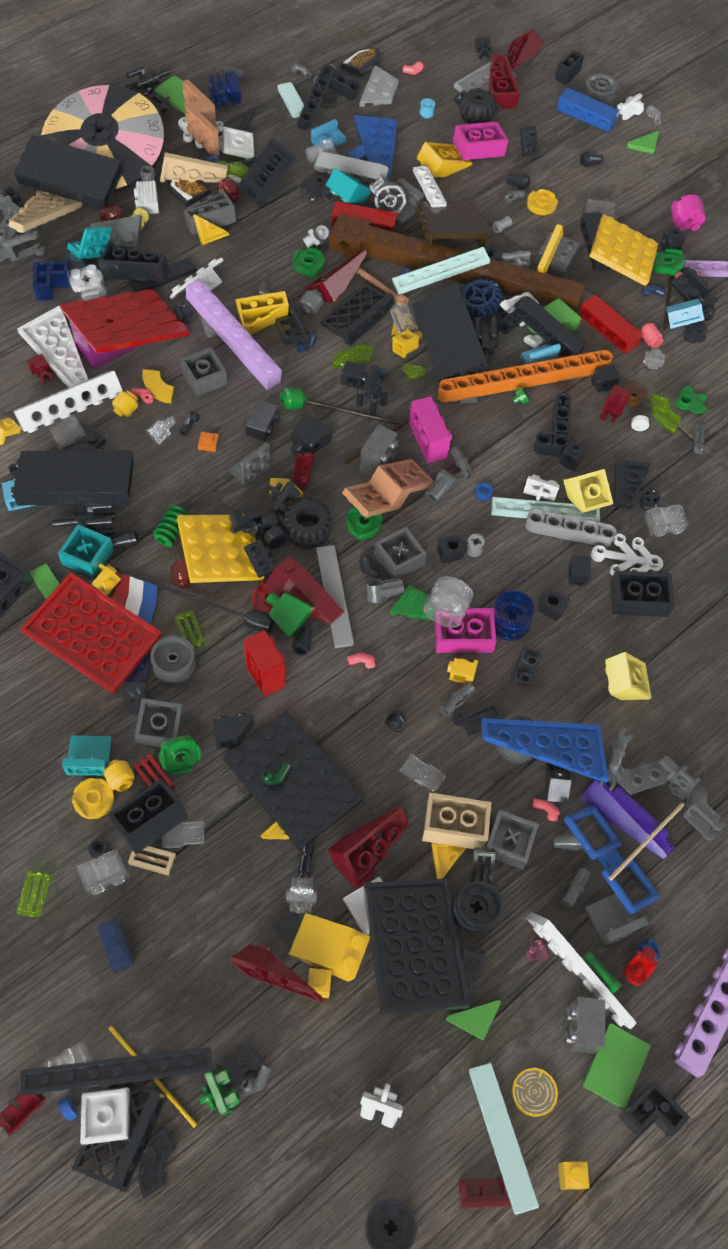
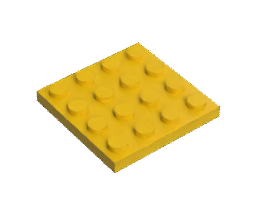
M603 215L598 226L590 257L646 286L650 280L658 243L642 235L640 232L632 230L627 225L619 223L612 217Z
M178 515L177 523L190 583L263 580L265 576L261 578L257 576L244 550L245 546L256 541L255 536L244 533L243 530L233 534L230 530L232 526L229 519L230 515Z

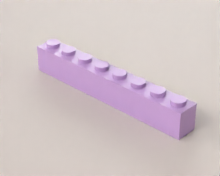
M199 278L186 285V299L264 388L269 390L281 383L282 370Z

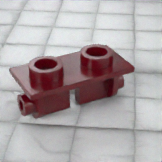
M297 452L292 482L304 491L306 490V485L310 482V467H312L314 456L311 452H307L305 455Z
M20 1093L15 1098L20 1105L15 1107L10 1103L0 1113V1127L4 1128L9 1137L20 1129L34 1112L40 1109L47 1100L43 1094L22 1096Z

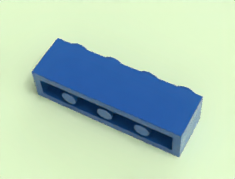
M568 87L559 97L557 110L606 132H609L616 124L620 111Z

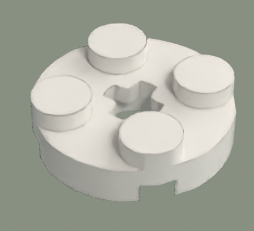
M88 265L85 268L71 271L70 284L76 293L78 291L82 292V295H93L100 291V287L104 285V279L101 271L95 265Z

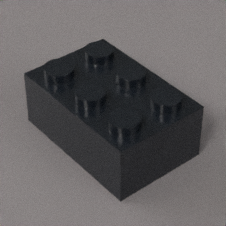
M615 570L610 581L613 614L669 617L675 606L671 573Z
M162 779L108 814L118 833L135 854L189 818L180 799Z

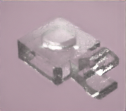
M173 416L167 417L163 421L161 419L157 420L146 432L153 442L159 445L171 434L168 429L176 423V420Z

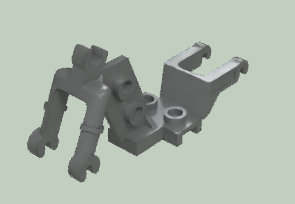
M0 189V210H3L2 213L5 216L0 225V262L6 258L14 262L33 254L38 256L45 254V248L41 247L39 243L30 248L22 249L19 252L15 251V245L35 240L39 235L37 231L31 228L25 234L18 236L16 235L18 231L9 227V220L16 213H19L20 208L12 202L9 195L5 197Z
M621 729L617 735L618 740L613 741L610 745L611 754L609 759H607L608 781L610 782L609 790H613L617 781L632 795L670 781L668 787L674 795L682 800L687 797L683 817L706 840H713L717 833H709L711 826L716 831H722L726 827V823L720 825L718 823L721 818L720 815L707 804V790L698 784L701 779L697 777L694 780L686 772L688 769L686 765L681 769L667 755L663 759L633 769L624 768L621 762L623 756L625 757L627 744L632 740L633 735L625 736L624 734L627 729ZM600 781L599 786L602 787L604 782Z

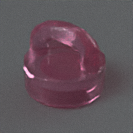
M542 940L533 941V946L526 953L528 960L535 961L538 959L540 963L547 961L549 957Z

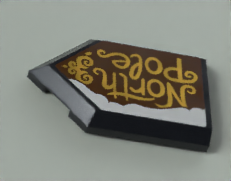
M379 49L360 50L345 60L340 67L363 75L381 61Z
M168 180L167 190L186 207L211 193V190L199 180L196 182H189V180L173 182V180Z

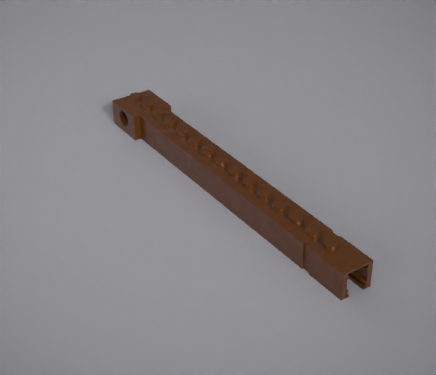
M339 214L329 235V250L350 256L366 250L367 257L413 270H418L467 253L432 243L431 248H429L427 241L370 226L368 221ZM490 259L488 264L446 278L467 285L468 281L472 283L474 279L478 281L480 278L483 280L488 278L489 281L493 280L495 283H498L502 294L511 296L513 294L521 295L522 293L529 292L539 302V305L543 304L546 306L559 298L575 313H577L585 287L581 283L559 277L555 278L548 274Z

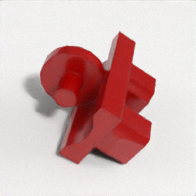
M645 946L642 952L638 951L631 959L622 974L627 976L630 983L641 986L658 965V962L654 960L657 953Z

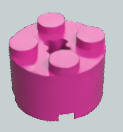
M686 195L681 197L682 200L678 202L676 200L671 206L674 227H679L681 231L684 229L699 230L700 225L703 224L706 218L702 199L700 200L697 195Z

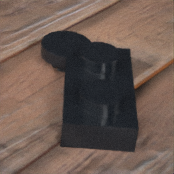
M493 701L470 711L469 714L462 710L455 711L452 715V722L457 726H464L468 735L482 730L481 721L483 718L504 719L505 717L496 701Z

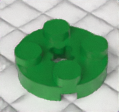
M307 247V250L303 251L299 249L293 255V270L302 275L314 278L325 267L323 253L316 248Z
M665 249V252L661 254L658 252L655 255L653 271L671 276L676 275L685 265V255L683 256L682 251L678 249Z
M354 506L346 517L347 530L357 540L372 538L381 531L382 515L378 514L365 518ZM361 519L364 521L368 520L367 524H362Z
M190 735L175 737L161 744L159 761L163 769L170 771L171 774L181 775L191 771L196 761L199 762L201 758V750L197 742ZM179 753H184L181 755V758L177 757Z

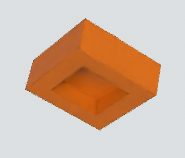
M201 432L198 450L216 452L219 434Z

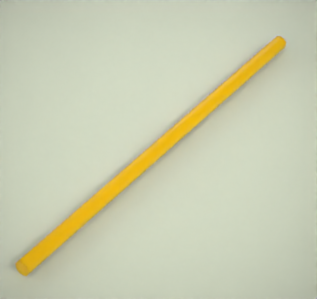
M110 1026L109 1030L130 1055L138 1056L114 1027ZM154 1079L153 1081L195 1128L198 1124L160 1080Z

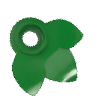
M687 386L681 390L680 396L676 400V405L682 410H690L693 413L702 414L707 411V408L703 405L707 395L694 393L692 386Z

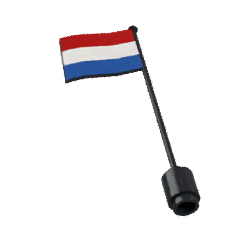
M115 568L117 571L116 575L121 580L115 586L112 600L150 625L152 624L157 606L158 588L244 617L247 627L260 632L263 630L270 632L273 627L274 620L269 614L252 609L244 614Z

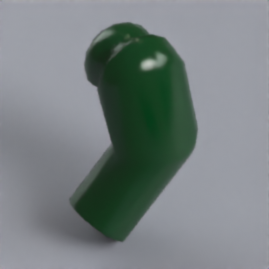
M282 762L277 772L264 771L262 773L263 782L267 785L283 782L291 766Z

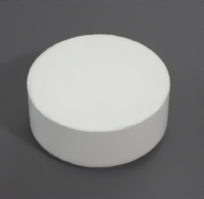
M643 415L635 416L631 422L632 428L636 431L646 430L649 427V418Z

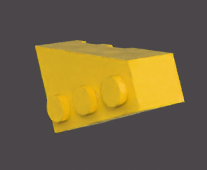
M285 291L236 299L238 321L250 335L274 324L275 319L288 317L289 305Z

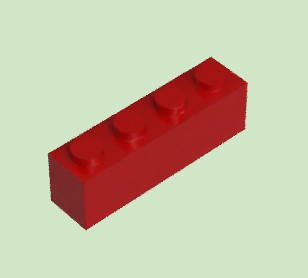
M336 201L332 212V227H334L339 214L368 221L370 226L395 232L398 213L338 201Z
M594 295L581 304L578 315L625 355L639 345L643 334L599 297Z

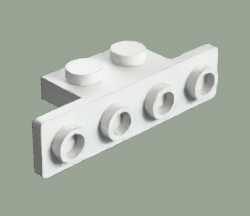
M413 167V172L431 207H446L447 202L428 167Z
M222 257L219 260L213 259L206 269L202 267L196 272L197 275L195 277H188L184 281V285L180 286L179 284L174 287L170 298H175L186 290V285L199 278L211 291L219 286L222 281L214 269L223 262Z

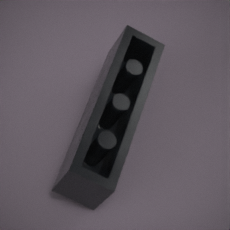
M601 212L583 213L580 222V228L593 271L612 270L607 265L590 257L602 218Z

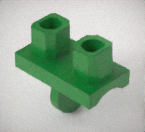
M223 1069L204 1074L208 1085L202 1088L204 1097L199 1100L200 1104L208 1103L210 1111L218 1107L221 1115L233 1112L232 1108L239 1104L241 1099L236 1090H232L227 1094L224 1092L222 1086L232 1081L229 1070Z

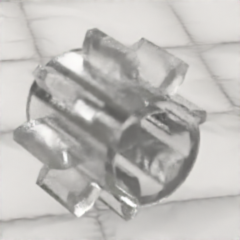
M652 348L651 352H646L644 363H646L648 368L657 370L658 366L663 367L666 355L660 349Z

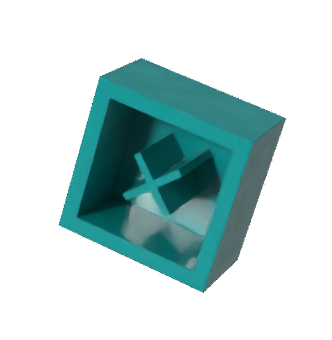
M334 168L326 183L331 193L336 196L339 195L342 197L341 200L353 205L364 206L372 191L367 185L349 173Z
M78 524L58 552L63 566L95 579L101 570L98 565L100 563L104 565L114 549L111 538Z

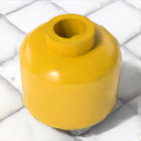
M128 390L126 392L121 391L112 401L114 413L119 417L123 415L130 417L138 407L137 397Z
M113 760L108 763V767L104 771L107 783L113 790L125 791L133 784L135 775L127 761Z

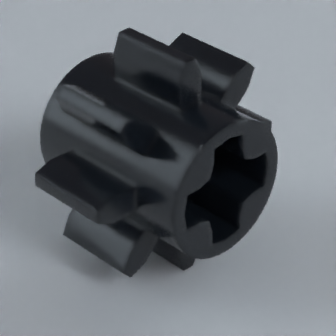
M12 186L5 188L4 196L9 195L12 202L19 206L18 202L22 201L18 189L13 190Z

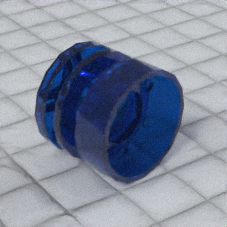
M235 70L224 72L223 80L220 73H216V78L214 74H209V91L215 108L220 107V101L222 106H226L227 98L230 105L241 103L240 86Z
M518 590L504 591L496 598L494 603L495 632L498 637L507 641H516L525 637L529 632L535 605L526 593Z

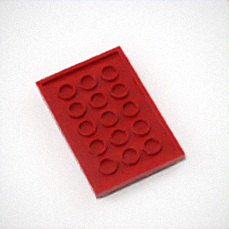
M71 572L20 628L23 634L113 695L162 637L161 631Z

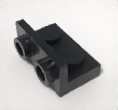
M689 266L685 268L683 274L671 282V286L686 301L700 299L702 296L708 295V283L702 280L697 272Z

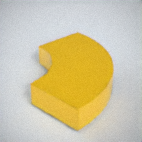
M143 369L142 377L145 388L153 394L155 399L172 404L174 386L167 385L162 381L160 371Z

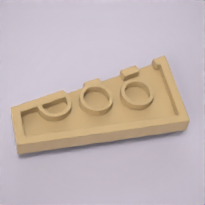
M165 153L160 182H166V180H173V182H180V180H189V182H196L197 180L220 182L226 178L227 165Z

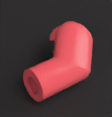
M416 62L412 66L404 65L403 73L417 75L423 70L424 65L422 62Z
M131 388V393L136 397H140L146 404H151L154 401V396L148 389Z

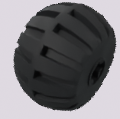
M483 89L468 91L461 99L459 105L461 117L467 124L490 122L496 113V101L493 95Z

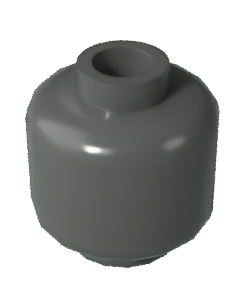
M315 289L307 290L299 301L301 311L306 315L317 314L324 304L323 295Z

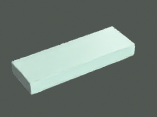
M292 82L278 85V91L292 117H299L304 104Z

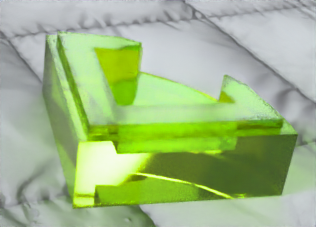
M402 365V370L410 380H414L426 372L422 366Z

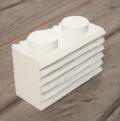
M137 181V188H134L135 198H138L135 200L136 208H142L148 214H158L159 208L155 181Z

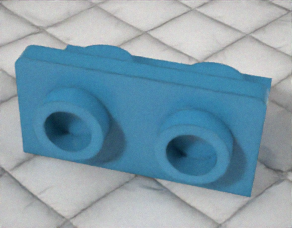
M334 119L311 130V143L319 151L324 152L346 142V136L337 128L338 121Z

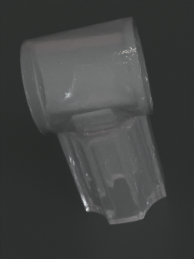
M332 137L305 149L309 163L316 160L320 151L332 154L337 153Z

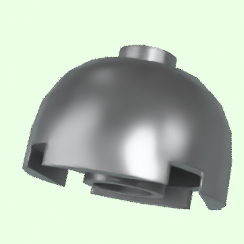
M386 182L380 185L375 194L376 208L398 214L402 211L406 204V195L403 188L395 182Z

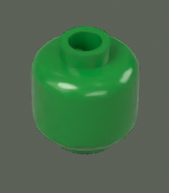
M287 387L280 393V404L286 410H300L306 404V394L299 387Z

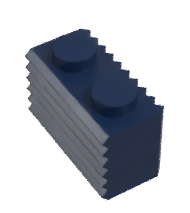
M118 918L98 925L99 937L103 943L106 958L108 959L107 962L111 970L116 973L133 966L134 962Z

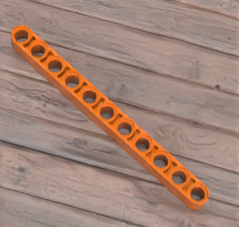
M607 350L445 379L439 383L437 398L443 403L476 396L516 390L521 386L527 388L590 376L594 374L596 368L610 366L613 355Z

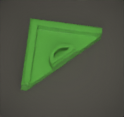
M659 131L629 141L627 148L654 154Z
M497 1000L449 1015L446 1021L483 1041L501 1001Z

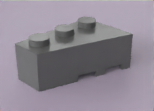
M223 189L219 190V194L215 196H208L205 202H197L184 210L186 227L191 235L198 234L193 217L194 214L218 227L236 222L234 204Z

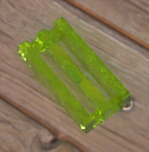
M192 610L174 616L181 637L187 640L180 619L183 618L192 641L190 642L192 647L197 648L198 645H205ZM188 616H190L199 640H195L193 632L187 620Z
M28 871L17 911L18 915L40 918L51 877L50 874ZM33 878H35L27 910L24 911ZM40 879H43L36 910L32 912Z

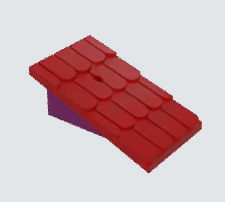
M151 289L135 293L127 292L111 297H99L86 301L82 299L59 305L61 311L70 321L77 350L94 370L141 345L190 336L186 326L168 308L167 304L160 299L158 294Z

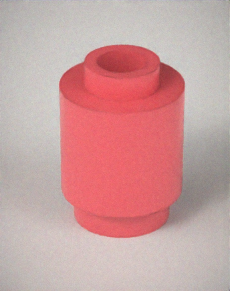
M647 323L641 328L642 338L649 347L651 346L654 349L663 343V336L654 323Z

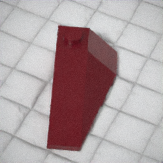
M535 29L511 41L507 50L509 53L507 58L509 59L511 69L519 66L531 56L541 51L543 41Z
M402 806L394 808L342 837L327 849L336 869L354 888L359 889L374 876L376 866L381 860L384 861L387 857L386 852L391 844L397 842L409 824Z

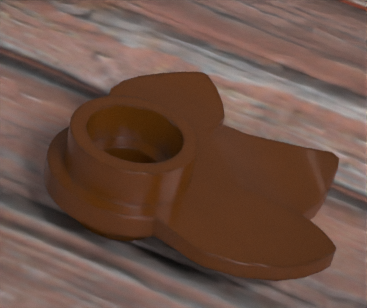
M626 382L623 386L624 389L631 391L626 403L630 407L639 406L642 399L648 396L647 389H639L638 385L634 382Z

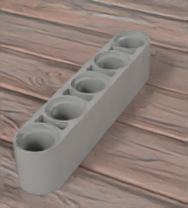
M323 151L318 152L314 169L319 172L332 174L334 168L349 173L359 181L367 183L376 182L381 174L387 178L389 168L382 164Z
M539 509L531 510L525 523L526 529L532 533L593 546L602 545L605 548L612 545L617 533L615 527L610 524Z

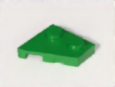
M409 585L390 610V614L393 616L403 614L407 615L408 618L418 617L424 620H432L435 616L436 608H440L442 603Z

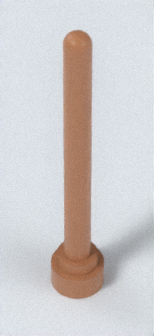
M358 267L356 273L385 294H392L394 296V303L398 308L404 309L409 302L408 297L403 294H396L361 267Z

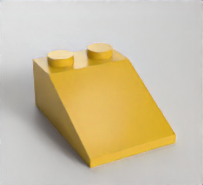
M425 142L417 156L421 166H427L434 178L447 177L472 165L470 160L462 159L454 144Z
M305 913L289 955L319 969L332 970V975L345 981H351L356 977L370 936L353 928Z

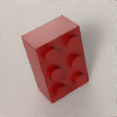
M263 630L243 640L246 668L264 698L284 688L285 679H287L284 664L286 658L282 651L278 652L276 649V642L272 635L268 636L266 631Z

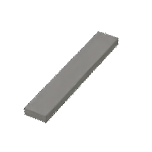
M335 546L316 547L323 589L344 611L330 625L334 648L354 646Z

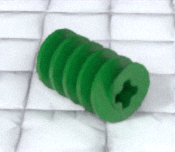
M175 505L168 508V511L157 525V529L153 532L154 538L160 544L169 548L173 546L172 542L177 540L176 536L180 535L177 523L178 515H189L184 509Z

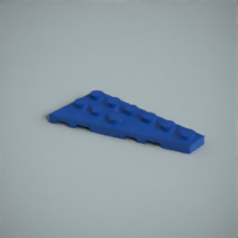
M354 115L353 120L356 124L357 133L360 136L361 145L364 146L367 161L387 166L389 172L386 179L390 182L398 120Z
M483 718L481 721L482 739L484 741L605 783L609 780L599 724Z

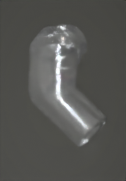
M653 105L648 106L646 109L647 115L653 119L655 126L660 125V111L654 108Z

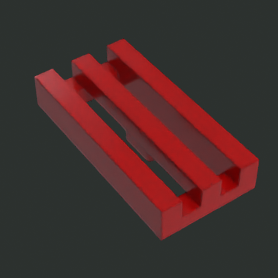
M150 754L146 756L147 758L141 759L140 763L133 765L135 771L148 787L153 784L140 768L144 767L155 782L159 780L147 763L149 762L166 782L167 786L170 789L174 787L172 781Z

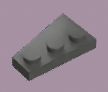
M137 215L92 223L90 228L110 226L112 231L109 241L114 242V245L124 244L127 248H138L142 216Z

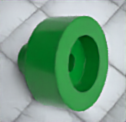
M522 386L515 390L517 395L512 398L515 403L521 401L523 404H526L530 401L528 393Z

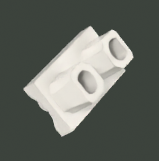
M638 93L634 97L630 96L626 99V103H620L617 106L623 120L629 119L634 114L640 115L643 112L642 94Z
M533 474L528 476L523 493L536 496L537 501L542 498L554 502L560 485L557 484V481H545L540 476Z
M386 1083L384 1090L375 1087L373 1094L364 1091L360 1103L362 1104L361 1117L372 1120L375 1110L382 1111L384 1115L381 1124L393 1128L397 1118H401L403 1105L395 1103L397 1095L389 1092L391 1085Z

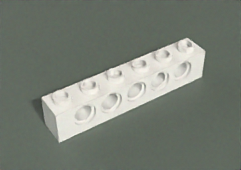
M108 371L13 411L21 429L31 433L38 430L37 426L53 424L56 418H67L71 416V412L76 410L77 412L87 409L86 406L92 403L95 406L103 403L102 399L115 398L123 390L115 371ZM100 384L105 386V392L102 394L98 392ZM83 391L89 392L87 400H83L81 397ZM69 397L73 399L71 407L65 405V400ZM52 404L57 406V411L54 414L49 412V406ZM35 411H39L41 414L40 419L34 421L32 418V414Z

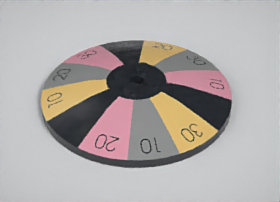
M114 85L85 88L65 98L50 113L41 134L42 138L120 160L124 171L114 193L135 186L137 181H142L140 176L141 168L143 166H151L154 169L162 156L165 145L163 123L154 105L140 93ZM100 129L103 130L101 133H96Z

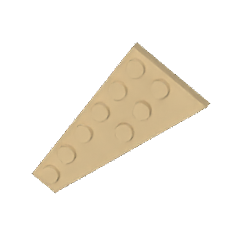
M42 190L37 191L36 196H32L24 204V208L21 207L19 213H16L9 220V227L16 229L18 232H26L31 228H36L38 225L45 224L50 220L81 208L82 202Z

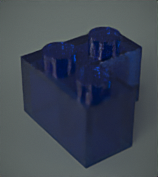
M67 260L37 261L33 263V290L37 301L54 300V288L71 287V274Z

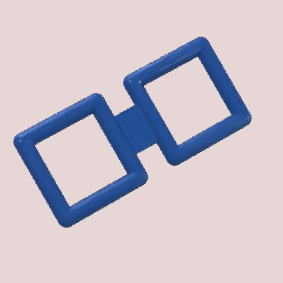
M589 806L565 817V823L591 859L598 858L605 869L602 871L603 877L630 914H634L659 900L660 895L634 859L625 868L629 867L649 894L648 896L633 904L615 878L612 881L609 880V877L627 858L622 859L616 851L617 848L621 847V841L595 806ZM592 815L611 842L594 849L575 823L576 821Z

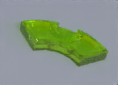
M225 161L215 162L227 165L226 177L235 175L243 178L249 170V167L234 162V164L225 163Z
M358 345L346 351L343 350L334 358L332 367L343 369L346 361L369 363L374 347Z
M653 394L651 411L654 418L663 428L676 433L681 417L671 410L669 406L670 399Z

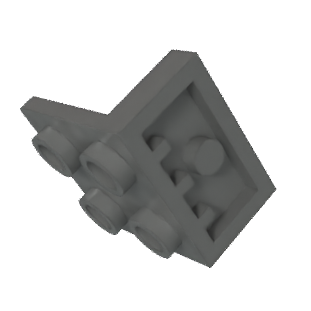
M401 178L397 183L405 192L406 204L402 211L397 214V221L403 224L415 215V209L418 207L419 201H424L425 194Z
M266 442L260 448H255L229 468L230 473L243 485L253 481L258 474L266 471L270 466V445Z
M616 894L585 908L604 947L632 936L649 925L645 917L637 919L635 913L630 914Z

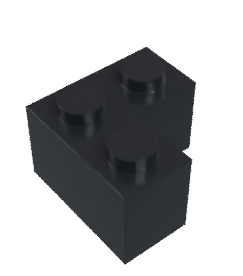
M656 1081L647 1084L618 1116L635 1135L642 1133L653 1121L667 1137L675 1135L690 1118Z

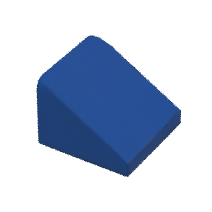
M361 145L350 151L348 157L366 161L364 146Z

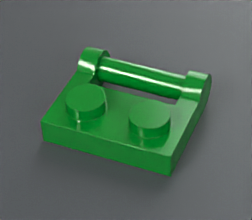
M591 951L582 958L589 968L601 978L600 981L612 994L622 986L595 958Z

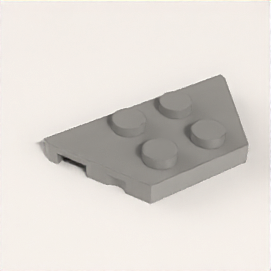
M374 66L360 100V107H365V103H373V106L392 104L399 80L381 68Z

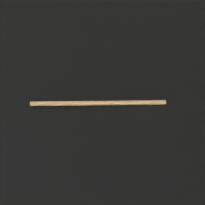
M681 802L675 808V810L646 838V840L616 869V871L609 877L610 881H612L627 866V864L654 838V836L681 810V808L684 806V803Z

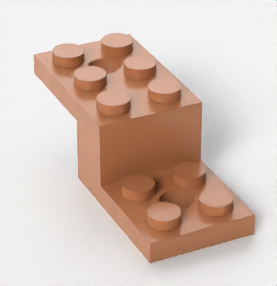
M187 79L183 81L187 131L208 153H211L213 156H219L215 104Z
M413 459L378 466L368 483L345 487L342 493L359 510L360 514L366 518L400 509L409 493L430 488L434 481Z

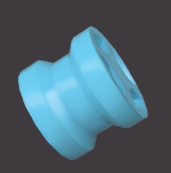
M429 98L423 99L420 105V115L423 118H432L435 112V101Z

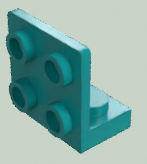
M110 226L85 228L82 241L68 243L67 249L78 259L98 258L109 241L112 228Z
M72 735L68 758H63L62 762L66 775L104 776V771L110 761L112 738L110 736Z

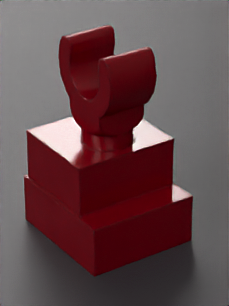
M43 354L27 360L29 371L32 375L37 374L43 385H46V378L51 379L52 382L54 381L49 364Z

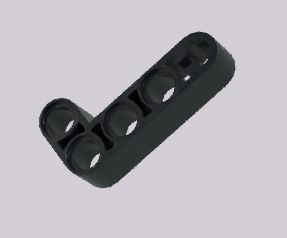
M561 392L556 395L552 412V431H543L537 434L533 446L537 454L561 457L563 450L570 441L571 396L569 394Z

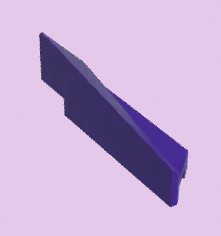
M595 780L582 794L580 801L588 807L595 806L605 819L642 844L660 823L621 787L618 786L612 792L605 783L601 787L599 786L600 781ZM664 827L645 846L662 859L675 848L666 839L669 834Z

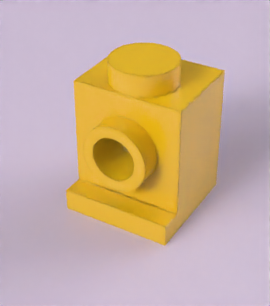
M408 329L393 337V352L403 358L407 357L406 354L419 348V336Z
M455 658L454 662L450 661L447 672H450L449 680L462 684L466 682L472 684L478 661L474 660V663L463 658Z

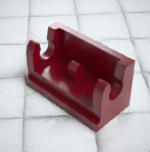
M615 384L607 396L600 419L604 421L608 415L613 416L611 423H614L619 415H622L631 391Z
M503 1178L459 1179L460 1208L511 1206Z

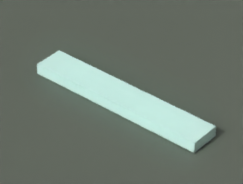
M484 247L395 277L393 278V284L399 295L488 264L490 259Z
M492 497L491 515L527 518L531 510L539 509L600 522V508L581 513L574 504Z
M489 1063L469 1069V1074L514 1214L536 1209L539 1205L492 1064Z

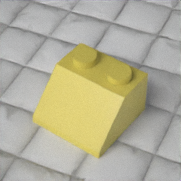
M605 469L563 480L568 498L581 513L613 504Z
M626 652L605 660V671L609 680L608 690L612 696L620 700L651 699L647 669L644 662Z

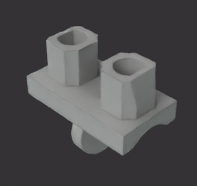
M324 225L312 228L308 231L309 235L303 238V241L307 247H311L314 244L316 246L320 245L328 237L329 230Z
M522 250L517 251V253H502L501 262L522 268H530L531 252Z

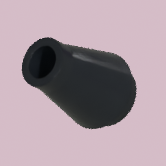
M585 151L580 155L581 166L589 167L603 163L602 154Z
M527 173L508 174L506 182L524 189L529 187L530 176Z
M129 529L111 538L113 549L134 548L135 545L139 544L135 530L130 531Z
M302 626L292 644L294 653L304 656L311 650L312 629L310 627Z

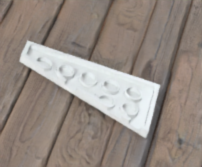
M60 306L17 328L19 334L38 355L43 354L49 367L68 388L88 380Z
M531 912L526 919L532 924L534 931L549 943L547 946L551 951L563 958V965L570 972L573 971L583 980L584 986L591 993L594 992L598 999L605 1000V1009H609L613 1013L611 1017L620 1027L624 1025L631 1029L636 1024L635 1020L548 919Z

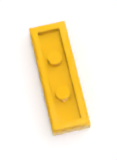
M556 225L538 265V272L546 274L563 236L562 225Z

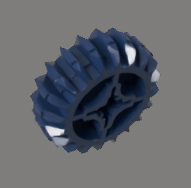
M480 278V280L476 281L474 279L472 283L468 281V286L463 285V290H461L473 320L476 317L481 319V317L487 318V315L493 316V312H497L498 308L501 307L499 304L503 300L502 291L498 283H495L493 280L489 281L488 278L485 280Z

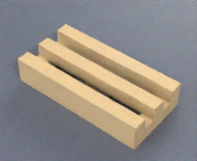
M147 846L142 851L169 858V861L131 852L128 860L129 865L167 876L170 875V870L176 858L175 853ZM135 858H138V859H142V860H145V861L153 862V863H156V864H160V865L166 866V868H162V867L155 866V865H152V864H148V863H145V862L137 861V860H134V859H135Z

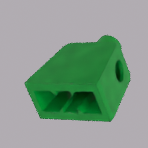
M272 592L266 599L273 606L269 616L289 637H293L315 609L314 606L290 593H284L280 598Z

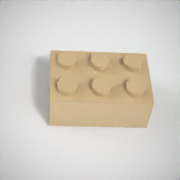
M429 792L422 841L470 849L477 847L479 850H482L488 842L491 802Z

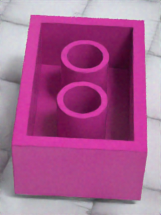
M498 122L456 125L452 142L462 159L470 160L505 156L509 140Z
M432 397L412 401L409 425L427 464L447 459L452 435L445 426L444 417L439 414L437 403H434Z
M436 608L434 616L436 653H493L496 645L494 608Z

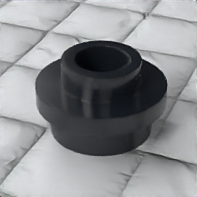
M103 838L93 840L88 848L89 854L97 860L107 857L110 852L108 841ZM98 847H103L102 852H96Z

